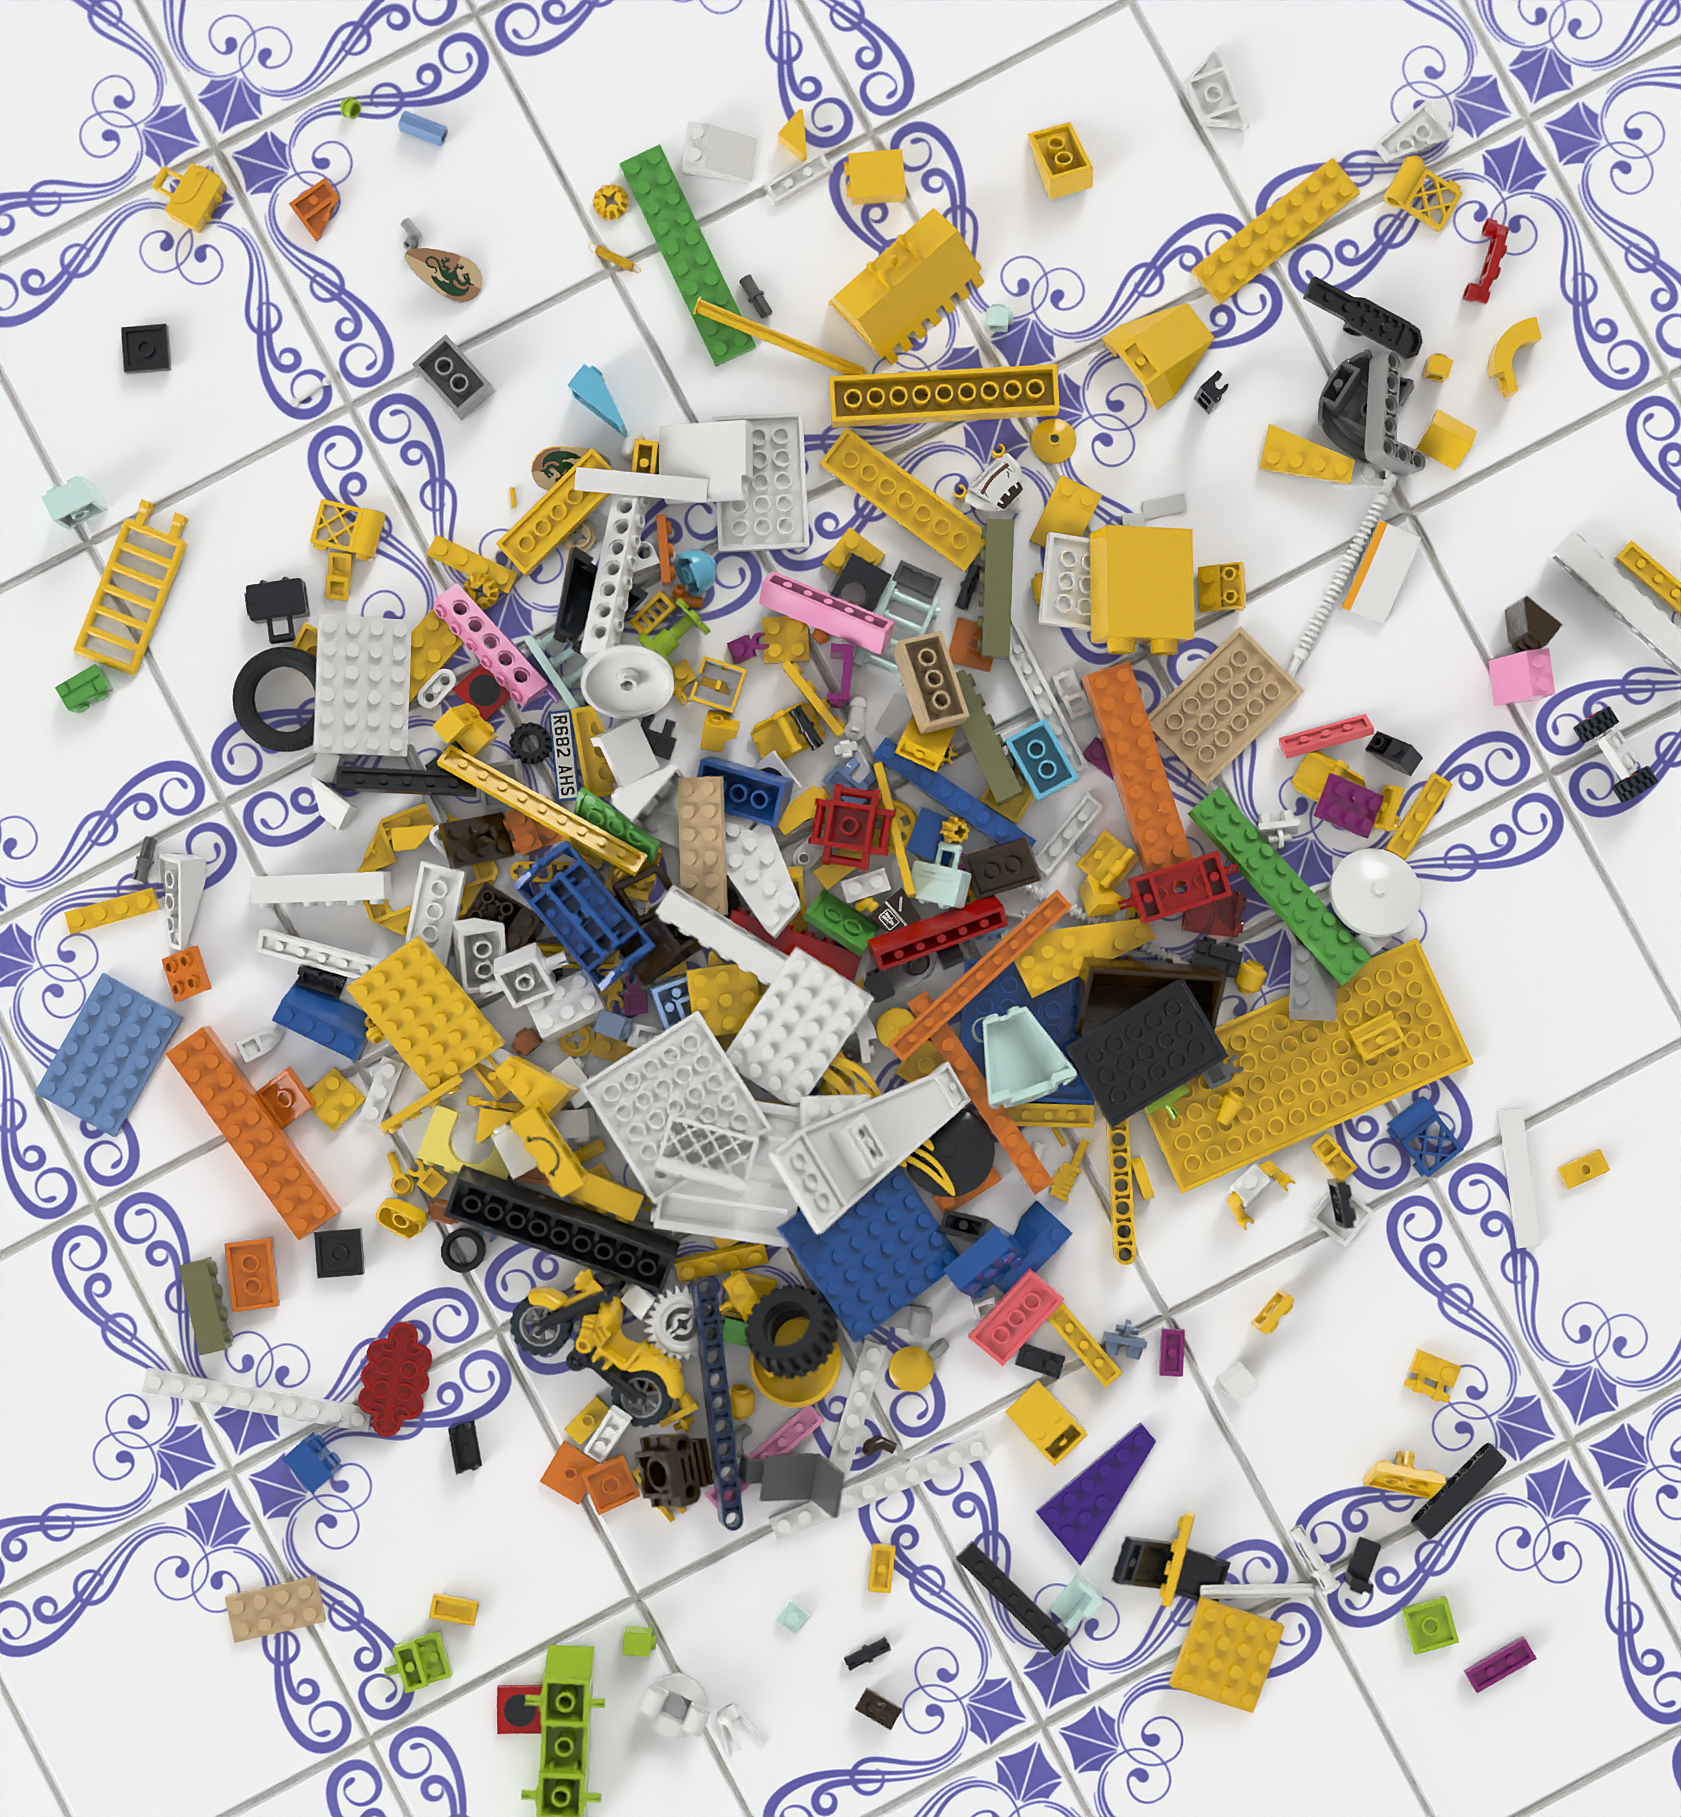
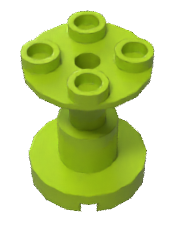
M681 598L675 604L684 613V616L668 631L664 628L652 640L644 632L637 638L644 648L662 656L671 668L675 665L667 656L680 645L678 640L695 625L705 636L711 632L703 622L699 623L701 618L693 609L687 611L689 606Z

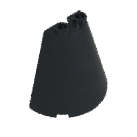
M572 546L568 554L553 638L563 644L567 642L572 645L571 649L574 652L583 655L580 651L598 567L591 563L593 557L576 546ZM633 583L632 589L629 591L628 609L625 611L624 621L649 594Z

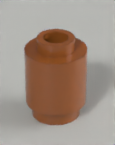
M436 1198L435 1202H430L427 1215H431L432 1221L453 1225V1223L459 1224L460 1222L443 1216L449 1200Z

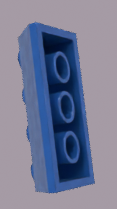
M708 756L700 760L697 777L723 776L724 813L775 828L778 826L790 802L794 784L793 779L714 756Z
M296 982L283 997L272 1018V1021L353 1061L360 1060L369 1042L366 1037V1032L369 1029L364 1024L368 1016L366 1012L332 995L296 985Z

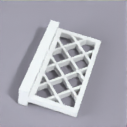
M669 1114L654 1170L745 1195L760 1139ZM672 1122L682 1123L687 1132L674 1138L670 1131ZM687 1125L693 1126L694 1128L689 1130ZM699 1128L704 1129L709 1138L697 1144L691 1133ZM709 1131L715 1132L717 1134L712 1136ZM721 1134L728 1136L732 1143L722 1150L718 1148L714 1141V1138ZM670 1135L672 1140L667 1142L668 1136ZM689 1135L695 1146L682 1152L677 1141ZM732 1137L737 1138L739 1140L734 1142ZM744 1140L754 1143L752 1151L745 1156H742L736 1146ZM711 1141L717 1153L705 1158L699 1147ZM674 1143L680 1155L673 1159L664 1157L665 1147ZM734 1147L740 1158L728 1165L722 1153ZM697 1149L703 1161L696 1165L689 1164L685 1155ZM720 1155L725 1167L718 1171L712 1170L707 1161ZM750 1156L749 1162H748V1165H747V1163H746V1161H745L744 1159H746L747 1157ZM682 1157L685 1162L678 1161L677 1159ZM742 1161L746 1168L745 1177L734 1176L730 1167ZM705 1163L707 1168L701 1167L700 1165ZM728 1169L730 1174L723 1173V1171Z

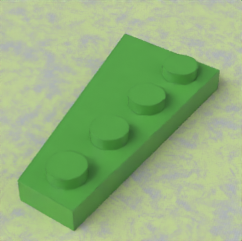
M584 787L578 791L573 814L648 855L646 862L652 864L656 860L660 844L657 839Z

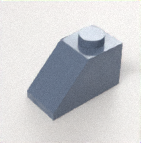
M601 1009L593 1031L625 1041L631 1035L633 1019L616 1012Z

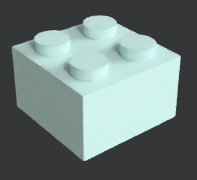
M83 476L72 477L67 480V484L61 487L50 488L47 490V494L41 496L52 520L67 530L108 510L97 486Z

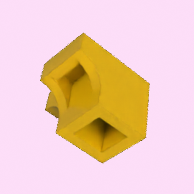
M708 710L703 724L700 749L723 753L726 741L737 738L740 721L731 720V714Z

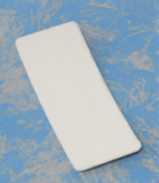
M1184 493L1142 502L1145 519L1187 510Z

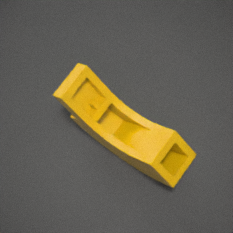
M1537 317L1522 320L1511 326L1496 341L1490 352L1488 376L1489 379L1498 377L1497 387L1499 392L1503 394L1504 399L1514 396L1519 391L1512 367L1515 351L1523 347L1535 345L1542 339Z

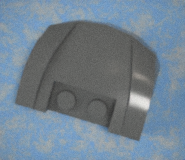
M1370 349L1359 352L1350 359H1345L1328 378L1318 403V424L1326 436L1340 449L1365 463H1368L1364 449L1369 363L1371 358H1373ZM1400 377L1398 409L1400 406L1403 407L1412 393L1414 380Z

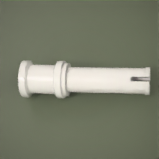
M1300 1524L1292 1528L1289 1533L1311 1567L1312 1577H1316L1322 1587L1321 1592L1323 1595L1338 1589L1341 1585L1340 1581L1334 1578L1330 1571L1329 1563L1324 1562L1303 1526Z

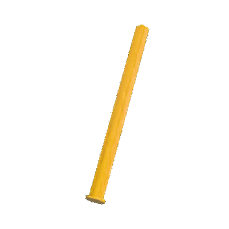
M700 296L697 300L693 314L699 313L846 375L865 374L866 368L703 301Z

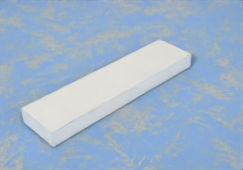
M1088 792L1035 855L1039 870L1046 877H1048L1105 808L1102 803Z

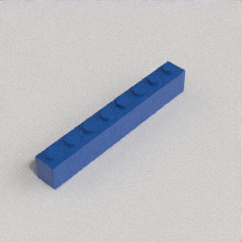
M885 737L873 754L872 758L874 760L882 762L883 766L957 817L965 819L967 824L996 844L1005 843L1024 836L1028 837L1031 848L1035 844L1036 840L938 772L896 754L895 750L898 745L889 738Z

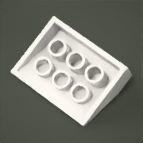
M676 765L669 766L629 783L623 789L619 787L611 796L613 798L611 804L640 827L660 802L675 788L677 778H683L684 775Z

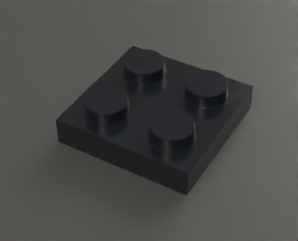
M166 323L121 327L123 365L126 374L172 371L169 328Z
M1338 1178L1327 1179L1336 1225L1344 1229L1354 1228V1221L1357 1218L1354 1207L1350 1206L1349 1198H1352L1350 1185Z
M362 1228L314 1232L317 1278L365 1274Z

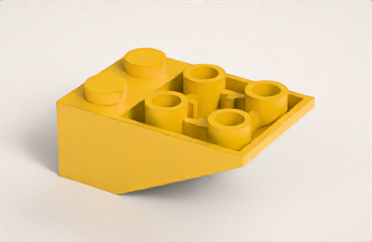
M1039 1380L1005 1411L1054 1467L1088 1436L1086 1430Z

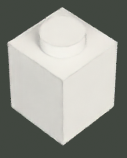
M317 753L310 776L336 784L337 766H343L345 758L339 756V754Z

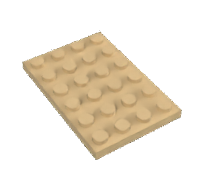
M1240 626L1148 715L1152 732L1204 786H1207L1304 690Z

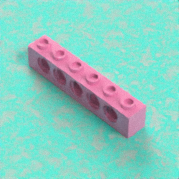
M458 583L437 596L433 605L437 616L446 621L451 631L463 640L466 648L480 659L482 666L490 670L495 676L497 683L507 689L511 698L516 703H519L524 708L543 694L548 683ZM454 611H459L462 615H458ZM470 628H474V629H476L478 632H474V631L470 630ZM484 644L490 645L493 649L487 648ZM499 661L505 662L508 666L502 665ZM515 678L521 679L523 683L517 682Z

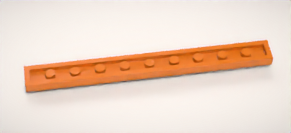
M1056 890L887 1046L902 1062L905 1061L1073 906Z
M924 991L909 1001L907 1005L917 1018L934 1002L927 991ZM946 1022L930 1037L931 1041L945 1062H949L967 1095L1034 1195L1038 1194L1054 1183V1181L1003 1105L999 1104L1000 1108L998 1109L990 1107L987 1081Z

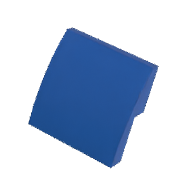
M922 807L906 851L935 862L938 844L945 839L943 834L940 833V829L943 826L942 822H946L950 818ZM943 850L940 864L948 867L953 852Z

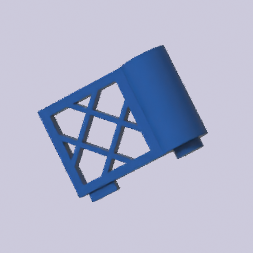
M1424 1096L1418 1098L1386 1124L1388 1127L1386 1130L1387 1134L1394 1141L1398 1139L1416 1162L1412 1166L1421 1177L1423 1175L1430 1177L1464 1150L1439 1117L1434 1106ZM1436 1121L1440 1126L1439 1136L1428 1135L1429 1126ZM1415 1137L1422 1138L1421 1150H1413L1408 1142ZM1427 1138L1438 1139L1436 1152L1425 1151ZM1443 1140L1451 1141L1456 1147L1449 1153H1441ZM1425 1154L1436 1155L1435 1164L1427 1169L1424 1165Z

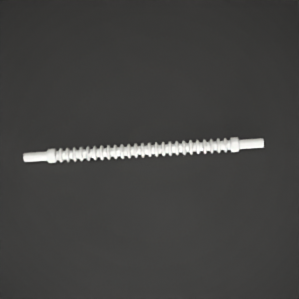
M1389 474L1381 492L1376 494L1374 498L1375 503H1372V509L1368 510L1369 515H1365L1366 521H1362L1363 526L1359 527L1360 532L1356 533L1357 538H1353L1354 544H1350L1351 549L1347 550L1348 555L1344 556L1345 561H1341L1342 567H1338L1339 572L1335 573L1336 578L1332 579L1333 584H1329L1330 590H1326L1327 595L1323 596L1324 601L1320 602L1321 607H1317L1318 613H1314L1315 618L1311 619L1312 624H1309V630L1305 631L1306 636H1302L1303 641L1299 642L1300 647L1295 649L1293 653L1295 656L1286 672L1292 679L1302 661L1307 659L1309 655L1307 651L1312 649L1310 645L1314 644L1313 639L1318 637L1316 633L1321 632L1319 627L1324 626L1322 622L1327 620L1325 616L1330 614L1328 610L1333 609L1331 605L1336 603L1334 599L1339 597L1337 593L1342 591L1340 587L1345 586L1343 582L1348 580L1346 576L1351 574L1349 570L1354 568L1352 564L1357 563L1356 558L1360 557L1358 553L1363 551L1361 547L1366 545L1365 540H1369L1368 535L1372 534L1370 530L1375 528L1373 524L1378 522L1377 517H1381L1380 512L1384 511L1383 506L1387 505L1389 501L1388 496L1398 479L1396 475Z
M1036 884L1015 888L1017 891L1022 890L1023 894L1029 893V897L1033 895L1035 900L1039 898L1041 903L1053 894H1048V890L1042 891V887L1036 888ZM1077 904L1066 912L1069 913L1070 917L1075 916L1076 920L1078 918L1081 919L1082 923L1086 921L1087 925L1107 923L1106 919L1101 920L1100 916L1088 917L1086 911H1083V907L1079 909ZM1147 942L1138 947L1140 952L1144 950L1146 955L1150 953L1151 957L1156 956L1157 960L1162 959L1163 962H1165L1166 958H1172L1173 963L1190 964L1181 959L1180 955L1176 953L1172 955L1170 950L1166 952L1164 947L1160 949L1159 945L1154 946L1153 942Z

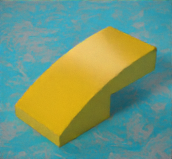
M328 552L325 599L349 600L353 553Z
M1327 1132L1310 1146L1313 1153L1335 1178L1345 1180L1358 1169Z

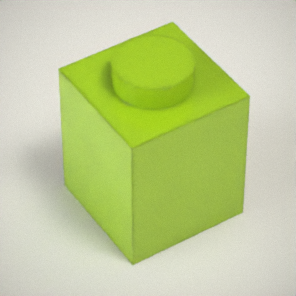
M626 1626L623 1635L622 1655L650 1657L651 1651L656 1650L657 1635H653V1628Z

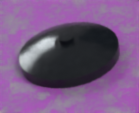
M963 1107L929 1137L934 1146L933 1151L923 1144L919 1146V1148L932 1155L944 1168L954 1186L955 1196L950 1195L921 1168L907 1162L906 1167L915 1183L933 1195L959 1197L968 1194L986 1180L993 1167L995 1145L992 1134L986 1123L977 1114ZM914 1151L910 1154L928 1165L942 1177L938 1169L925 1157L920 1156Z

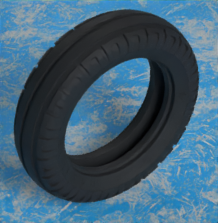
M275 647L256 654L242 667L233 687V709L239 725L254 742L267 749L279 752L299 751L313 745L315 709L310 720L301 728L291 732L279 731L267 725L260 717L255 704V693L261 679L268 672L279 667H290L300 671L309 679L315 691L317 660L315 656L298 648Z

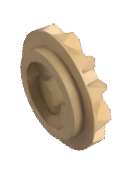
M585 519L572 532L578 533L582 527V536L585 539H579L575 544V538L570 534L562 542L566 550L570 551L572 546H576L584 552L590 551L591 547L595 544L596 531L588 520Z

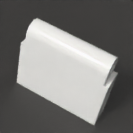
M747 420L659 426V475L708 479L706 502L747 500L748 479H753V425ZM665 499L667 505L705 503L697 501Z

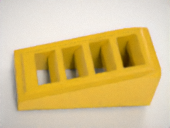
M660 590L628 622L639 634L644 632L648 636L678 606L666 591ZM660 599L668 605L669 608L667 610L659 602ZM654 605L662 613L660 616L652 608ZM647 611L655 619L654 622L645 615ZM642 618L649 627L646 629L638 619Z

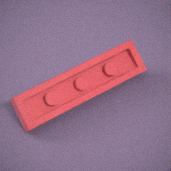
M1363 714L1278 738L1279 746L1286 759L1373 735L1374 727L1367 715Z

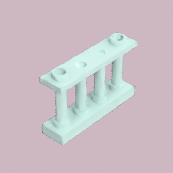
M890 579L874 613L895 621L894 625L919 636L925 635L931 619L936 620L941 609V607L937 606L939 600L935 598L932 606L900 593L896 589L897 582ZM897 601L928 614L923 627L891 614L890 610L887 609L889 602ZM891 638L888 647L893 649L898 641ZM859 646L853 660V666L861 668L863 663L866 665L870 663L901 677L898 665L874 656L871 651ZM900 678L898 685L903 686L902 678Z
M554 631L541 640L540 638L535 640L532 635L526 638L524 641L568 707L584 706V703L587 701L583 694L573 696L569 688L572 687L571 684L581 678L585 665L567 677H560L556 671L559 669V665L577 654L571 649L572 646L555 658L550 657L548 659L543 651L546 650L548 645L556 641L553 638Z

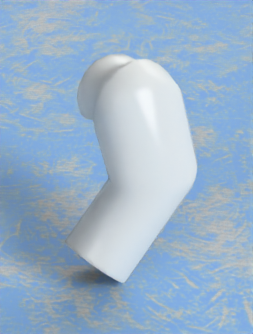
M640 429L626 437L622 442L620 454L627 462L633 461L635 439H646Z

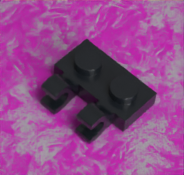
M655 714L643 717L641 727L653 754L670 760L677 742V738L671 737L677 722L667 718L662 733L650 729Z

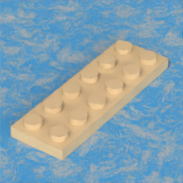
M723 776L677 778L681 890L719 914L728 915Z

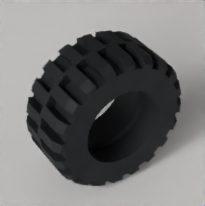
M784 1285L780 1290L775 1288L771 1290V1294L763 1295L758 1305L754 1304L751 1309L753 1313L752 1315L749 1314L746 1323L749 1325L745 1327L746 1342L751 1353L767 1372H772L774 1376L779 1378L783 1377V1375L786 1379H794L795 1375L801 1378L807 1376L809 1371L814 1373L818 1370L817 1367L821 1363L824 1365L829 1360L827 1356L828 1354H833L835 1350L833 1343H836L838 1340V1333L836 1332L838 1325L834 1319V1314L819 1294H816L813 1289L809 1287L805 1289L803 1285H794V1288L791 1285ZM799 1317L809 1319V1325L805 1334L797 1342L787 1346L774 1345L775 1336L784 1323Z

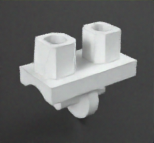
M1292 810L1280 812V821L1275 822L1272 821L1271 813H1260L1257 831L1264 838H1268L1269 843L1276 842L1278 848L1284 847V841L1292 840L1291 835L1298 834L1300 820L1295 819Z

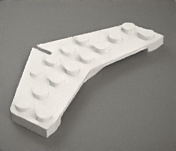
M668 798L660 802L640 825V828L658 841L679 848L678 800ZM725 813L726 873L765 930L776 939L799 912L801 903L772 828L768 825Z

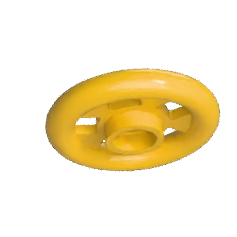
M892 799L894 809H896L900 833L904 832L907 836L903 840L904 849L906 850L918 817L908 804ZM883 801L879 803V808H884ZM877 815V818L882 819L883 822V816ZM906 815L910 825L904 827L900 818ZM875 828L873 847L879 846L881 828ZM890 833L887 849H889V854H895Z

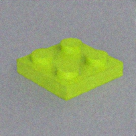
M1445 1595L1401 1607L1412 1651L1415 1655L1460 1643Z

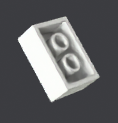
M584 969L556 982L555 993L526 1004L541 1038L547 1044L596 1021L601 1009L608 1010L597 985Z

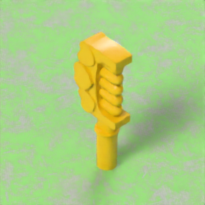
M1081 1139L1070 1164L1062 1162V1165L1058 1167L1059 1171L1053 1173L1051 1178L1054 1183L1050 1185L1049 1190L1052 1196L1066 1202L1069 1201L1067 1197L1072 1190L1071 1187L1074 1186L1073 1182L1076 1181V1177L1082 1173V1170L1078 1167L1090 1142Z

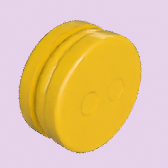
M891 1008L883 1012L876 1024V1034L879 1041L889 1048L887 1045L916 1019L914 1015L903 1008Z

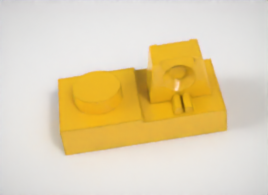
M1383 785L1380 795L1384 796L1372 827L1373 829L1389 832L1391 830L1397 831L1401 818L1396 813L1402 802L1405 788L1395 785Z

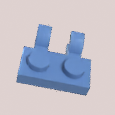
M852 757L843 769L837 764L822 782L832 791H834L836 783L843 784L844 787L867 790L877 778L869 773L860 784L855 781L850 774L860 763ZM841 797L843 801L864 804L867 799Z

